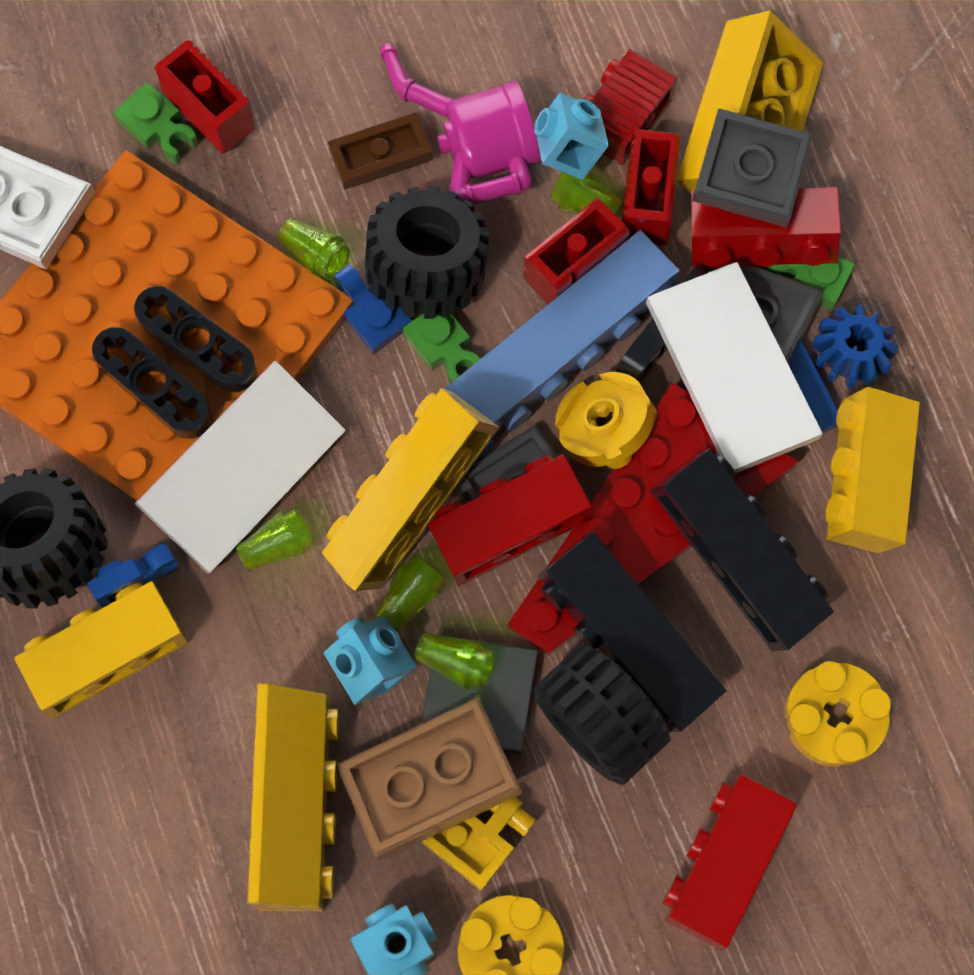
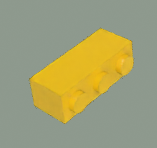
M866 387L842 399L836 415V424L839 428L837 450L831 460V472L834 475L832 494L825 511V518L828 522L826 540L877 554L906 545L920 402L872 387Z
M152 581L145 585L143 583H135L127 586L115 596L116 601L100 610L90 608L82 611L70 620L71 626L55 635L46 633L32 639L24 646L25 651L14 657L43 713L51 719H55L188 644L164 598Z

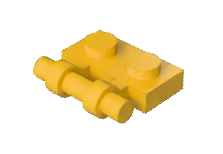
M514 797L491 808L490 810L494 814L486 824L474 816L421 843L482 892L514 851V847L500 837L499 834L507 825H510L524 837L537 820L521 808L523 802Z

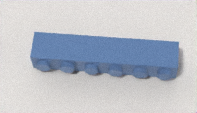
M639 230L444 389L455 393L500 427L492 439L506 428L509 431H514L529 418L532 412L530 408L542 398L546 401L555 398L567 386V378L579 368L586 371L594 366L604 355L605 350L603 348L615 338L623 341L639 327L641 323L640 318L649 311L646 304L647 297L676 286L680 270ZM492 439L484 448V450L476 459V461L482 458L493 447L494 441Z

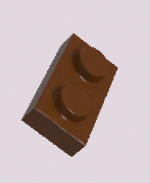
M417 112L328 141L329 151L344 190L433 161L432 150Z

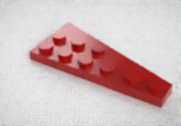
M672 382L655 407L657 417L644 444L632 454V458L627 465L612 470L590 503L593 519L571 530L547 567L582 537L593 531L639 586L692 547L650 492L652 488L695 454L709 448L714 454L717 453L689 392ZM785 453L736 473L734 481L745 495L750 494L756 498L768 486L793 470L799 461ZM539 578L507 624V628L550 656L576 636L573 628L577 625V622L565 608L559 612L546 600L540 590L544 583Z

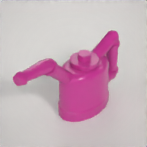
M387 43L380 47V56L385 62L391 84L395 92L401 96V99L405 102L411 101L448 118L447 122H443L445 134L437 136L441 154L450 152L453 170L449 190L459 194V201L469 200L475 205L514 193L520 195L522 191L531 187L533 180L528 166L539 164L541 157L532 119L522 90L516 80L503 83L498 87L451 99L417 84L416 80L409 79L398 58V51L392 44ZM510 170V175L471 186L469 184L470 177L481 178Z

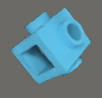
M559 92L549 108H544L537 117L534 131L537 136L542 164L583 180L609 146L600 109L586 99H575Z
M386 616L367 622L362 617L349 621L337 630L336 635L339 639L323 653L354 705L388 693L417 668L400 640L398 633Z
M393 903L368 916L365 921L369 928L350 938L369 975H424L430 971L426 961L434 957L429 945L438 940L422 911L412 916L407 906L396 910ZM396 936L406 938V947L401 953L392 954L389 952L388 946L392 938Z

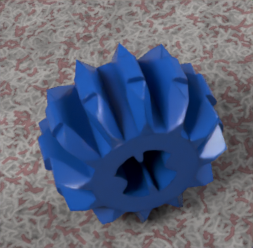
M862 304L855 306L852 315L841 306L835 310L833 319L824 318L818 327L820 335L815 336L812 347L820 352L815 361L816 368L831 367L828 375L829 382L837 380L839 375L843 376L849 390L855 387L858 378L869 387L877 380V374L887 375L892 367L889 359L895 357L898 351V344L889 341L895 332L894 326H879L882 318L881 311L873 313L871 318L864 316ZM847 342H852V343H853V345H852V348H853V349L849 348V346L847 345ZM857 345L863 349L862 352L857 351Z

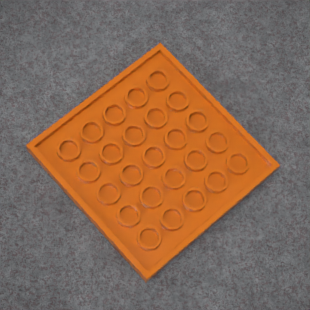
M126 150L94 188L96 194L47 270L31 263L0 300V408L136 503L199 437L186 439L177 436L100 369L92 353V345L96 336L103 330L111 327L124 328L132 333L204 395L212 412L211 425L244 392H228L221 389L148 334L141 327L134 311L135 301L142 291L153 286H162L170 289L244 344L253 354L257 366L256 379L272 362L276 361L297 382L345 321L344 312L353 306V301L349 296ZM166 303L161 308L152 305L149 308L152 318L156 315L162 316L170 323L173 330L177 322L170 317L165 306ZM201 328L191 329L184 335L182 345L189 350L202 349L208 343L210 335ZM112 345L107 349L110 358L118 357L127 365L130 371L134 363L129 359L123 347L116 348ZM218 349L215 357L223 363L226 370L225 376L232 371L240 375L244 371L241 364L242 359H239L235 364L231 363L222 356L220 349ZM148 372L140 379L139 390L145 394H155L164 387L166 377L160 372ZM174 394L169 402L176 407L181 417L179 422L185 418L190 419L192 422L198 418L195 410L197 405L187 409L177 400Z

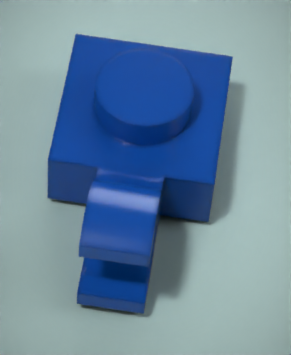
M351 264L335 274V278L338 280L336 287L353 301V306L344 312L345 320L373 355L403 334L402 328L412 322L408 316L403 315L402 308L398 307L393 311L385 306L386 298L377 299L368 290L363 279Z

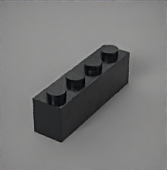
M710 448L695 454L652 488L650 492L770 650H789L834 613L826 602L828 594L815 577L806 575L795 561L797 553L791 543L782 535H775L764 520L767 517L766 512L758 500L750 494L745 495L734 481L736 474L730 463L722 455L714 454Z
M593 531L582 537L538 575L544 583L540 590L546 600L557 611L561 612L565 608L577 622V625L573 628L574 632L584 645L594 649L598 648L632 678L658 709L669 732H682L726 692V689Z

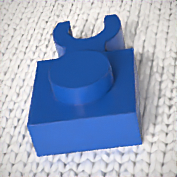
M163 543L148 551L137 561H134L132 558L125 562L123 560H116L103 566L97 571V578L89 581L87 585L95 600L104 608L116 601L115 596L127 586L135 583H143L145 585L150 581L173 573L180 567L166 543Z

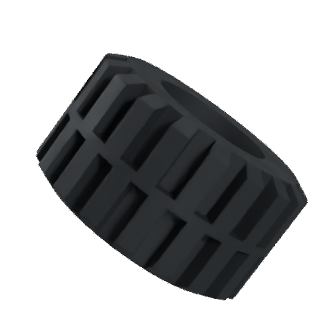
M419 187L408 188V194L403 195L398 191L389 196V203L381 201L376 206L375 215H370L366 231L365 276L367 283L372 284V293L376 298H386L385 306L393 311L398 307L404 309L403 315L414 317L415 313L424 314V319H434L435 313L441 312L444 317L452 315L455 312V306L464 309L471 303V296L477 297L481 290L482 282H484L489 230L485 228L483 215L481 213H474L475 205L469 200L459 201V194L450 190L447 194L440 193L437 187H429L428 191H420ZM431 249L442 253V255L421 256L411 252V250Z
M35 468L25 469L23 475L18 477L12 473L4 477L5 482L0 484V597H4L8 603L15 606L23 603L26 608L37 609L40 602H44L47 607L58 604V598L64 595L68 599L76 595L78 592L75 589L83 583L87 586V583L94 578L91 574L93 568H101L104 558L100 552L107 550L108 540L104 536L106 528L82 490L66 474L58 475L55 470L47 468L40 474ZM48 529L38 541L24 547L34 535Z
M580 644L534 686V693L539 707L558 733L594 770L612 782L625 785L671 741L662 715L648 696L615 662L592 647Z

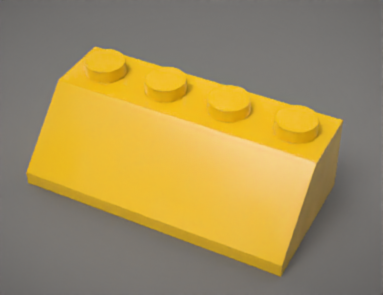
M771 10L726 22L676 182L690 194L696 188L718 108L798 131H804L824 62Z
M441 388L437 394L431 392L424 398L415 412V417L418 418V421L407 435L402 433L392 442L385 454L389 461L378 476L372 474L363 482L356 493V498L359 502L349 516L344 514L339 517L327 533L326 538L330 542L322 554L344 582L354 591L382 589L428 527L427 523L433 520L435 512L444 505L500 428L452 391Z
M257 684L248 904L260 911H324V899H333L334 867L325 866L326 845L335 844L336 815L335 813H327V793L336 792L337 760H329V740H338L339 709H330L331 703L327 694L272 684Z

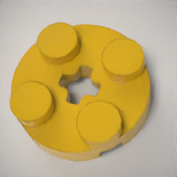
M606 372L598 374L602 380L594 381L588 386L582 381L565 395L555 415V426L559 430V440L562 446L575 461L592 467L607 465L611 469H618L627 465L632 458V454L644 444L652 430L657 412L644 389L635 378L620 372ZM610 412H613V418L607 424L598 426L595 422L599 416L607 417Z
M826 661L818 667L807 671L796 681L787 696L784 711L794 746L805 757L815 763L828 767H840L841 765H851L862 761L880 747L889 729L891 703L887 693L881 689L879 683L866 671L851 664ZM840 702L847 707L845 713L850 717L849 724L840 722L836 727H832L827 723L830 715L823 709L826 703L835 706Z
M512 895L500 896L478 906L462 926L457 949L458 960L463 975H558L562 967L564 942L561 930L554 917L531 898ZM510 935L514 941L523 940L526 949L519 954L521 963L511 966L508 959L498 960L495 951L502 947L501 937Z

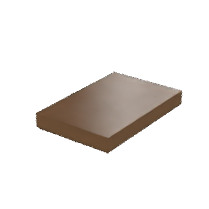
M479 697L337 764L374 857L379 862L523 793Z

